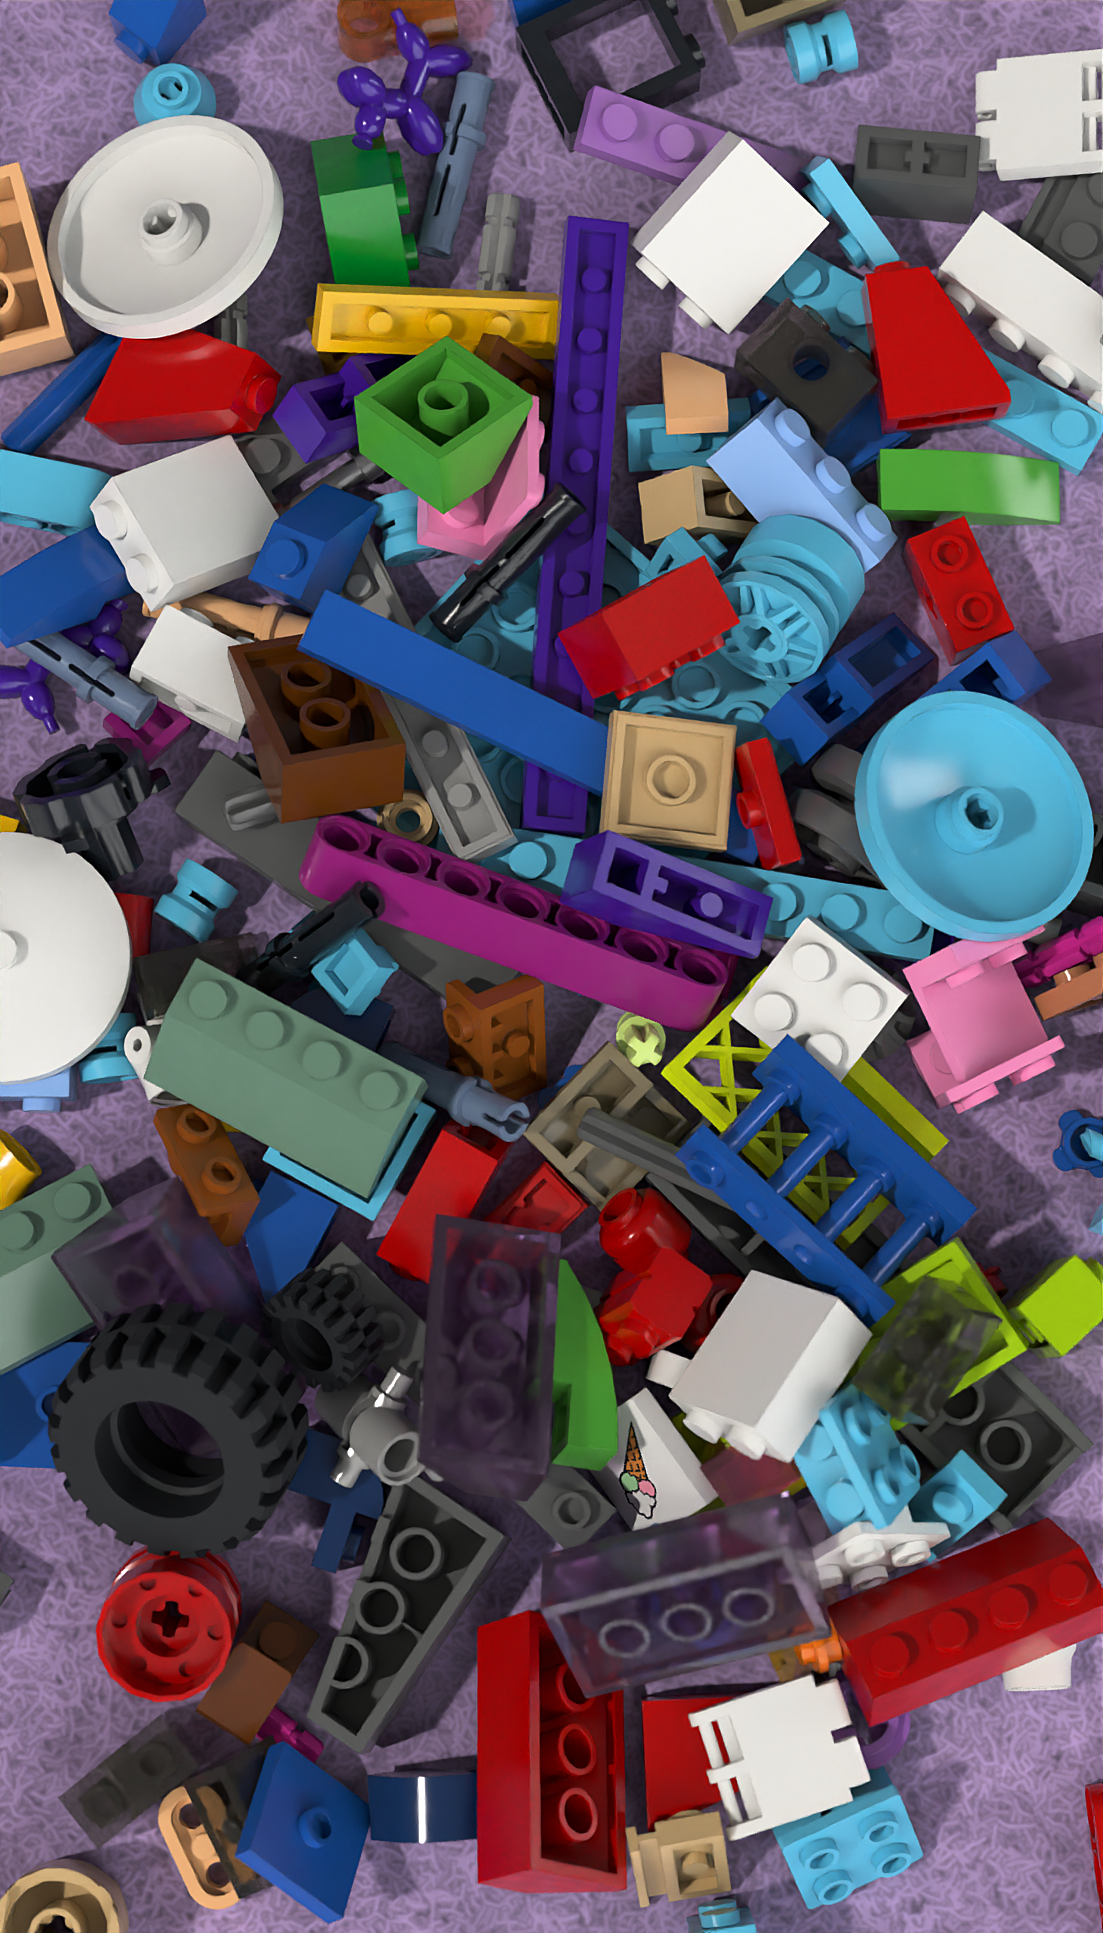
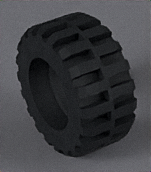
M171 1302L166 1310L163 1311L161 1304L152 1303L136 1307L133 1313H121L110 1320L102 1332H97L58 1387L51 1402L53 1412L48 1417V1437L50 1442L55 1444L50 1452L57 1473L65 1472L67 1478L63 1485L74 1502L81 1500L88 1508L86 1516L98 1527L104 1523L116 1531L115 1539L129 1546L133 1545L134 1542L141 1543L147 1546V1553L163 1557L169 1556L171 1551H179L180 1558L204 1557L209 1549L212 1555L222 1554L235 1549L239 1542L253 1538L261 1531L267 1519L271 1518L298 1472L297 1469L305 1457L308 1446L305 1435L309 1428L308 1410L304 1403H297L303 1393L294 1374L286 1375L283 1371L284 1358L273 1345L266 1349L257 1341L256 1338L259 1333L245 1323L238 1327L226 1321L228 1314L213 1308H207L204 1313L194 1311V1304ZM152 1401L163 1403L187 1413L210 1433L221 1452L222 1458H200L172 1448L156 1436L148 1427L139 1412L136 1402Z

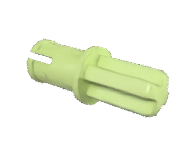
M625 1012L617 1023L615 1042L618 1050L632 1065L639 1068L641 1064L644 1065L651 1062L655 1066L663 1057L662 1052L665 1048L666 1035L660 1023Z

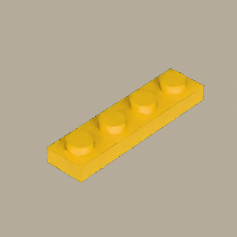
M318 283L311 343L316 351L418 355L445 336H448L474 354L482 334L486 333L500 335L533 359L554 360L559 296L556 293Z

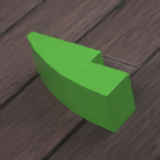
M879 450L876 459L877 507L885 513L889 521H936L937 526H941L965 516L969 525L1060 524L1058 462L1003 454L955 450Z
M554 1258L537 1281L530 1399L554 1403L551 1464L600 1471L618 1452V1412L612 1370L601 1330L582 1286L568 1261Z

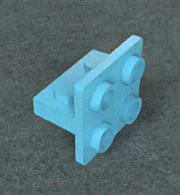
M860 1373L851 1377L819 1410V1418L793 1456L832 1536L859 1521H871L876 1530L890 1526L920 1489L918 1463L909 1447L904 1444L900 1445L889 1423L891 1413L886 1398L877 1387H871L864 1373Z
M884 1765L877 1770H868L870 1781L849 1788L853 1801L771 1828L808 1909L816 1908L822 1904L838 1903L848 1897L854 1889L880 1877L896 1876L905 1871L912 1862L923 1857L922 1849L896 1786L892 1784Z

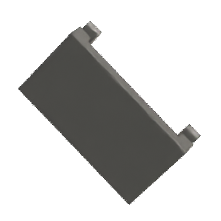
M858 124L852 164L851 189L867 212L873 216L969 225L977 191L981 136Z

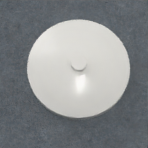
M182 115L155 120L136 127L114 139L91 157L76 173L63 192L54 211L47 239V257L52 279L64 299L85 322L104 333L130 339L158 338L173 335L204 323L230 306L250 287L264 269L273 253L282 227L284 213L283 192L278 174L258 143L247 132L225 120L201 115Z
M0 832V1085H14L38 1081L55 1075L84 1058L101 1042L117 1020L124 1005L132 976L133 951L130 930L124 911L105 879L90 863L75 852L66 854L63 845L50 839L19 832Z

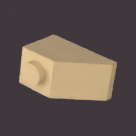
M691 465L638 483L644 544L660 546L665 537L681 527L696 542L705 535L713 533L723 545L743 543L752 528L759 523L712 468Z

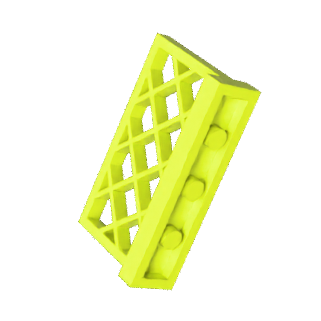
M768 966L751 980L746 988L660 1073L721 1132L737 1117L736 1102L750 1103L761 1092V1089L735 1088L733 1061L762 1062L773 1050L760 1039V1048L732 1047L729 1023L734 1019L731 1017L732 1013ZM717 1036L718 1046L707 1045ZM860 1056L841 1081L850 1092L927 1163L949 1142L935 1126L862 1056ZM693 1058L719 1060L721 1087L701 1085L684 1067ZM779 1110L766 1123L767 1131H759L741 1150L768 1178L783 1163L782 1146L797 1147L808 1136V1134L781 1132ZM825 1155L812 1168L813 1176L806 1175L788 1195L815 1223L830 1208L828 1190L845 1191L858 1176L857 1171L854 1169L855 1178L827 1177ZM882 1194L872 1203L870 1201L858 1214L859 1217L850 1227L847 1226L834 1242L845 1251L890 1202Z

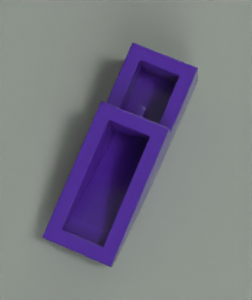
M363 353L351 356L339 373L292 385L272 416L305 464L357 446L359 443L354 397L417 355Z

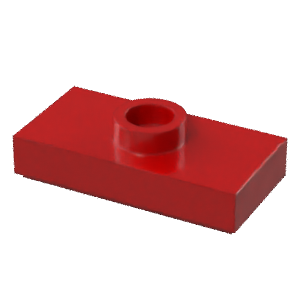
M765 737L746 742L735 749L734 767L741 788V792L736 797L737 809L743 826L746 829H752L763 870L772 871L801 860L802 853L770 740Z
M544 1160L455 1248L495 1291L500 1293L591 1205L548 1160Z

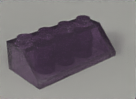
M178 1176L128 1197L55 1250L50 1257L100 1332H102L110 1320L121 1313H133L136 1307L158 1303L161 1304L164 1311L171 1302L194 1304V1311L204 1313L207 1308L228 1314L226 1321L238 1327H241L243 1323L247 1324L259 1333L256 1340L266 1349L270 1347L264 1338L270 1330L261 1327V1318L265 1315L262 1312L264 1306L207 1219L198 1214L184 1184ZM273 1345V1347L278 1351L279 1349L277 1345ZM285 1360L282 1367L286 1375L290 1374L288 1371L292 1367L287 1360ZM301 1374L296 1380L303 1396L308 1386L306 1385V1376ZM147 1401L181 1452L199 1457L219 1449L210 1433L193 1417L170 1405Z
M436 1214L433 1219L416 1461L464 1493L527 1502L548 1476L561 1234Z
M789 1491L542 1555L540 1610L586 1699L832 1637V1626L810 1539Z

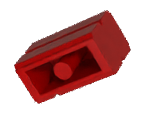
M660 1247L613 1276L599 1299L601 1303L593 1309L594 1316L602 1333L609 1362L620 1367L626 1365L633 1366L642 1361L643 1358H647L680 1340L695 1317L693 1311L702 1305L713 1285L710 1276L670 1247Z

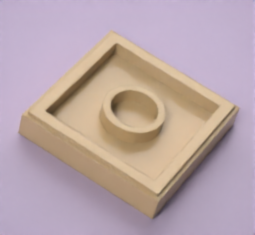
M618 710L611 712L609 716L599 833L610 830L644 844L719 853L726 851L737 726Z

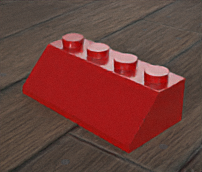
M1048 1517L817 1610V1612L825 1610L833 1622L842 1651V1660L839 1661L840 1666L869 1727L1103 1633V1587L1083 1548Z
M531 1610L477 1627V1884L521 1893L619 1892L627 1890L623 1635Z

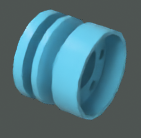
M793 514L769 516L755 525L738 549L731 565L723 572L719 581L741 623L721 634L726 645L718 649V651L733 666L754 678L778 684L800 682L814 674L865 591L864 569L853 548L834 530L814 519Z

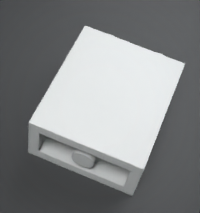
M728 131L629 243L643 255L635 265L661 290L671 282L686 296L678 306L696 323L706 330L714 322L729 335L825 229L829 222L742 138Z
M230 434L111 477L89 506L94 514L99 532L111 543L125 567L130 585L136 592L141 594L151 612L165 607L166 604H174L250 574L273 522L279 518Z
M751 1270L668 1396L687 1414L683 1421L684 1424L701 1438L711 1443H716L722 1437L734 1448L750 1458L759 1460L764 1453L790 1463L819 1418V1410L832 1398L872 1336V1333L839 1298Z

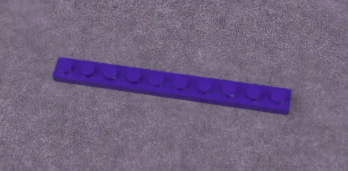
M568 215L564 222L544 498L557 482H561L578 496L587 510L580 514L548 547L546 552L539 557L530 689L593 719L595 699H592L557 633L601 609L629 223ZM524 760L519 829L565 835H583L585 833L588 790Z

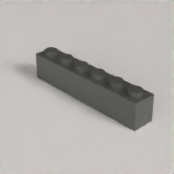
M216 750L175 808L174 812L178 818L311 910L318 912L332 903L311 894L302 886L298 878L301 863L320 819L316 817L281 824L277 817L239 831L231 830L223 814V798L226 795L261 784L262 779L257 763L246 755L237 751L233 758L230 759ZM378 919L371 921L363 927L376 945L386 948L398 963V969L445 1001V984L455 979H459L473 992L478 994L520 977L523 974L522 972Z

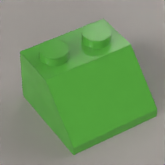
M445 336L354 397L359 452L444 515L490 483L531 410L533 398L529 393L450 337Z

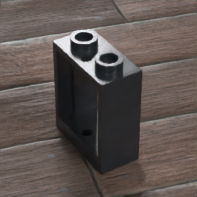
M573 0L515 28L516 49L569 153L575 151L573 148L583 106L550 42L637 0ZM640 0L674 68L620 94L663 109L700 90L701 69L706 67V62L693 34L689 33L683 36L675 21L674 16L679 14L675 0Z

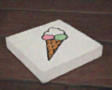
M647 1388L617 1407L618 1452L600 1471L590 1470V1472L639 1541L652 1524L657 1523L669 1529L722 1494Z

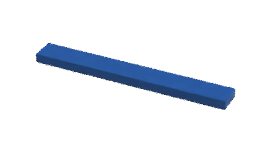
M327 589L324 590L296 650L602 797L608 726ZM732 787L727 850L722 853H716L744 867H751L758 856V850L752 829H746L739 817L736 797L741 791Z

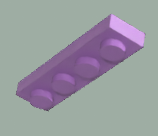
M595 85L587 92L573 150L680 186L727 132ZM739 136L804 198L801 189L808 184L799 170L810 162L809 160Z

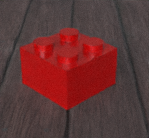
M705 555L654 578L557 634L592 699L614 691L617 699L620 701L639 690L641 692L666 680L675 674V669L690 661L695 662L725 646L726 643L721 634L741 622Z

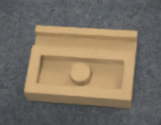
M698 1810L682 1811L671 1816L667 1821L655 1823L656 1832L637 1835L635 1827L626 1828L640 1908L650 1906L648 1897L667 1894L668 1901L674 1902L732 1891L719 1811L703 1813Z

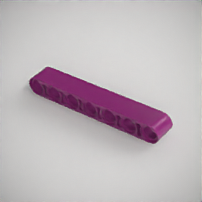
M328 815L319 820L298 872V878L307 891L330 902L340 897L357 881H362V883L368 881L378 888L385 900V912L378 920L684 1032H696L704 1027L729 977L728 969L724 962L707 950L686 942L613 925L559 903L561 897L559 895L341 815Z

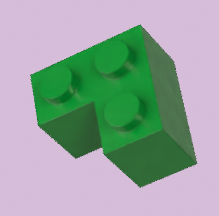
M383 131L377 139L372 140L373 147L371 150H362L353 145L352 138L357 133L310 141L335 284L411 287L408 271L420 269L414 232L401 233L399 216L408 215L411 212L399 149L387 151Z

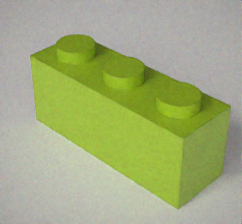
M1074 1254L1049 1262L1004 1304L1030 1343L1028 1348L1039 1359L1063 1357L1103 1320V1267L1091 1256L1084 1261Z

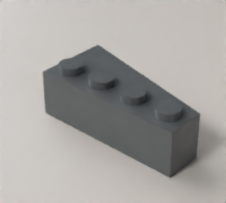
M420 1475L408 1483L391 1485L392 1489L382 1516H379L373 1532L372 1543L359 1579H356L350 1595L349 1606L338 1637H335L306 1716L358 1754L370 1753L513 1539Z

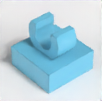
M681 527L665 537L645 571L654 579L705 555L719 580L723 572L714 562L726 555L728 550L713 533L705 535L696 542Z
M361 928L342 944L321 957L311 972L344 1014L361 1016L374 997L380 994L382 986L390 975L396 972L399 965L385 947L376 945L366 931Z

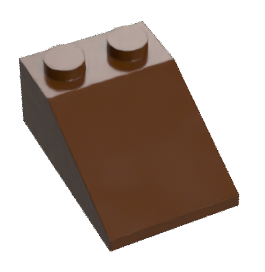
M303 634L228 646V660L262 783L281 824L403 801L406 742L379 689L296 650Z

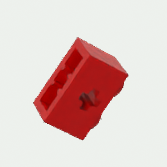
M965 516L907 539L901 555L950 667L965 661L989 641L1014 631L1013 623Z

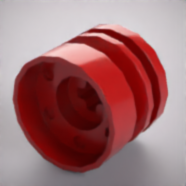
M147 1546L134 1551L118 1570L95 1628L98 1655L109 1676L130 1694L154 1702L183 1701L206 1690L224 1670L243 1611L241 1585L229 1562L219 1554L212 1555L210 1549L204 1557L180 1558L179 1551H171L169 1556L163 1557L147 1553ZM167 1601L178 1602V1610L182 1614L181 1617L170 1615V1606L166 1604Z

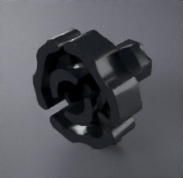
M104 738L94 745L97 752H89L86 744L73 746L50 757L34 772L23 777L12 792L25 826L31 828L35 837H61L65 853L81 851L83 858L99 872L106 882L115 881L127 873L136 871L143 863L144 858L127 817L137 808L138 803L171 785L166 771L161 767L149 771L141 749L135 748L132 740L128 738Z

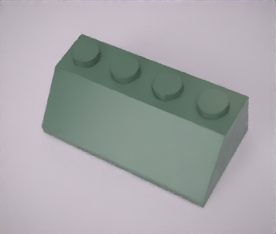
M198 958L194 961L165 1014L143 1077L146 1081L367 1199L428 1088L424 1078Z
M91 1163L0 1210V1375L160 1291L108 1184Z

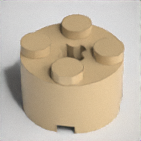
M65 1858L41 1863L27 1871L12 1884L0 1899V1933H56V1930L47 1928L46 1924L50 1923L57 1915L65 1917L66 1926L73 1928L74 1933H128L129 1930L128 1909L118 1883L100 1868L82 1860Z

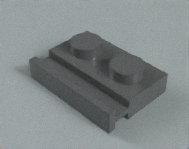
M1103 172L1047 177L1017 235L1089 287L1103 262Z

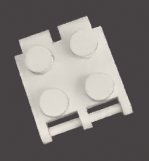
M1103 49L997 59V70L977 73L976 114L978 115V120L981 121L976 123V136H981L978 170H997L1000 181L1103 172ZM1097 72H1102V99H1098ZM1097 122H1102V150H1099Z
M808 1673L688 1714L691 1726H699L712 1766L706 1772L710 1784L717 1783L729 1818L730 1825L725 1827L729 1841L851 1802L853 1798L849 1788L871 1780L857 1737L851 1735L836 1741L833 1740L831 1731L852 1724L837 1678L815 1685L812 1674ZM715 1720L718 1722L730 1762L727 1763L723 1761L711 1724ZM736 1777L749 1817L744 1820L742 1819L731 1786L730 1778Z

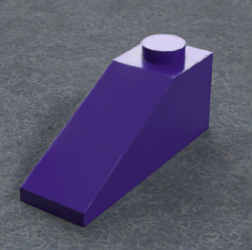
M606 830L575 844L559 903L613 925L753 959L759 956L773 897L613 831Z

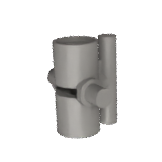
M392 1365L382 1384H373L364 1374L360 1373L341 1391H338L336 1388L332 1392H323L322 1387H319L315 1397V1409L321 1419L342 1439L337 1448L340 1458L330 1473V1477L340 1485L352 1488L362 1469H371L388 1485L408 1483L417 1477L422 1470L434 1481L444 1480L451 1473V1461L402 1413L407 1405V1400L404 1396L414 1380V1376L406 1369Z

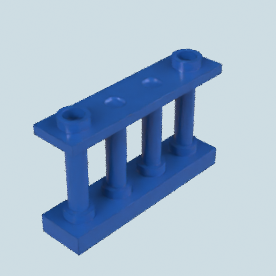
M787 1034L752 1073L763 1085L761 1092L718 1137L702 1124L675 1156L685 1164L688 1174L696 1183L704 1188L712 1189L821 1292L839 1298L869 1329L896 1303L881 1289V1286L924 1237L929 1238L940 1247L969 1220L977 1208ZM782 1106H785L810 1128V1133L765 1181L737 1154ZM829 1150H834L857 1171L858 1176L821 1218L812 1225L785 1198ZM879 1193L904 1215L905 1221L861 1270L833 1242L872 1198Z

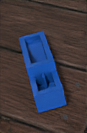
M96 524L49 546L0 576V641L6 648L94 620L99 615L105 602L136 592L127 579L124 565L109 540L101 535Z
M892 613L834 653L819 670L787 691L760 722L795 761L803 767L823 752L829 743L836 742L924 669L935 656L895 613Z

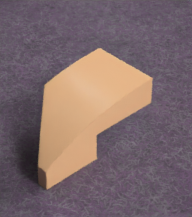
M661 352L666 435L728 432L725 374L682 355L672 352Z

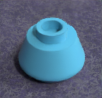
M179 63L164 64L147 73L138 84L133 100L134 113L140 126L155 120L182 115L214 117L216 113V96L210 81L196 68Z

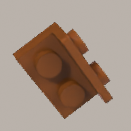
M525 974L476 994L459 979L446 983L447 1008L443 1011V1022L448 1033L449 1060H447L445 1067L465 1077L470 1076L473 1078V1075L482 1077L492 1084L494 1091L514 1101L546 1088L544 984L537 978Z
M191 1104L157 1109L153 1117V1123L166 1147L169 1165L173 1173L180 1176L192 1200L193 1213L197 1222L201 1226H205L215 1249L238 1245L260 1198L222 1122Z

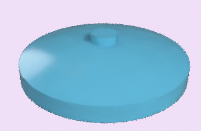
M947 691L932 694L913 702L887 721L873 736L862 756L855 784V814L864 850L873 869L890 893L908 911L923 922L946 934L962 939L982 942L1005 941L1030 933L1061 913L1077 895L1089 870L1094 843V826L1089 798L1076 766L1066 750L1041 723L1025 711L1002 699L977 692Z

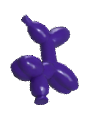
M399 7L390 12L397 26L396 40L398 49L408 61L399 89L386 88L383 80L376 73L362 66H355L341 71L336 83L340 95L346 102L355 108H359L354 120V129L357 133L352 138L354 146L362 150H371L373 147L372 140L380 136L384 130L386 119H396L400 133L408 145L420 155L429 156L432 153L440 152L443 148V131L434 111L421 99L428 78L443 79L458 75L459 72L466 71L472 66L473 57L464 48L454 45L442 44L430 47L425 32L415 23L407 21Z
M120 598L111 600L109 604L104 605L97 618L89 621L88 627L76 625L58 631L61 635L96 658L104 655L116 663L115 670L123 676L131 671L132 660L123 643L114 637L120 630L123 622L121 612L129 607ZM31 658L24 669L0 664V699L21 697V702L26 711L35 719L43 721L50 735L58 732L60 727L53 716L55 711L54 695L45 683L51 672L34 662Z

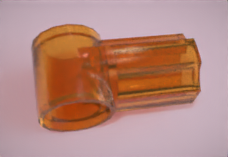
M340 0L337 6V42L341 51L349 59L359 63H370L379 59L387 50L398 49L396 40L397 26L390 12L399 7L407 21L415 23L425 32L429 44L458 40L459 30L455 1ZM368 18L375 21L379 26L369 32H359L353 29L350 24L354 20Z

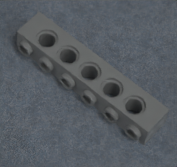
M341 1241L314 1269L315 1272L321 1268L330 1270L332 1281L338 1275H341L348 1280L346 1289L352 1293L358 1288L365 1295L360 1300L361 1304L364 1307L369 1305L374 1307L377 1315L371 1321L381 1323L384 1332L379 1337L384 1341L383 1349L373 1362L386 1375L392 1365H397L409 1371L414 1376V1380L406 1394L571 1556L617 1511L574 1467L551 1464L552 1445L344 1242Z

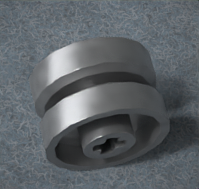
M829 743L810 771L813 781L820 791L797 788L787 802L797 839L826 863L865 887L888 890L868 859L856 822L855 784L863 755L841 744Z

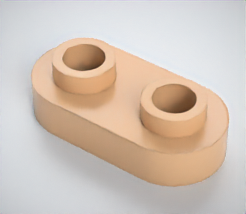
M189 1782L177 1786L164 1798L160 1805L158 1824L192 1898L206 1908H228L236 1904L244 1896L249 1888L252 1877V1869L235 1857L240 1839L222 1800L212 1788L197 1782ZM195 1803L202 1808L204 1820L201 1825L192 1827L184 1823L181 1817V1810L184 1805ZM223 1862L228 1865L231 1870L230 1882L225 1885L213 1883L208 1875V1869L211 1864Z

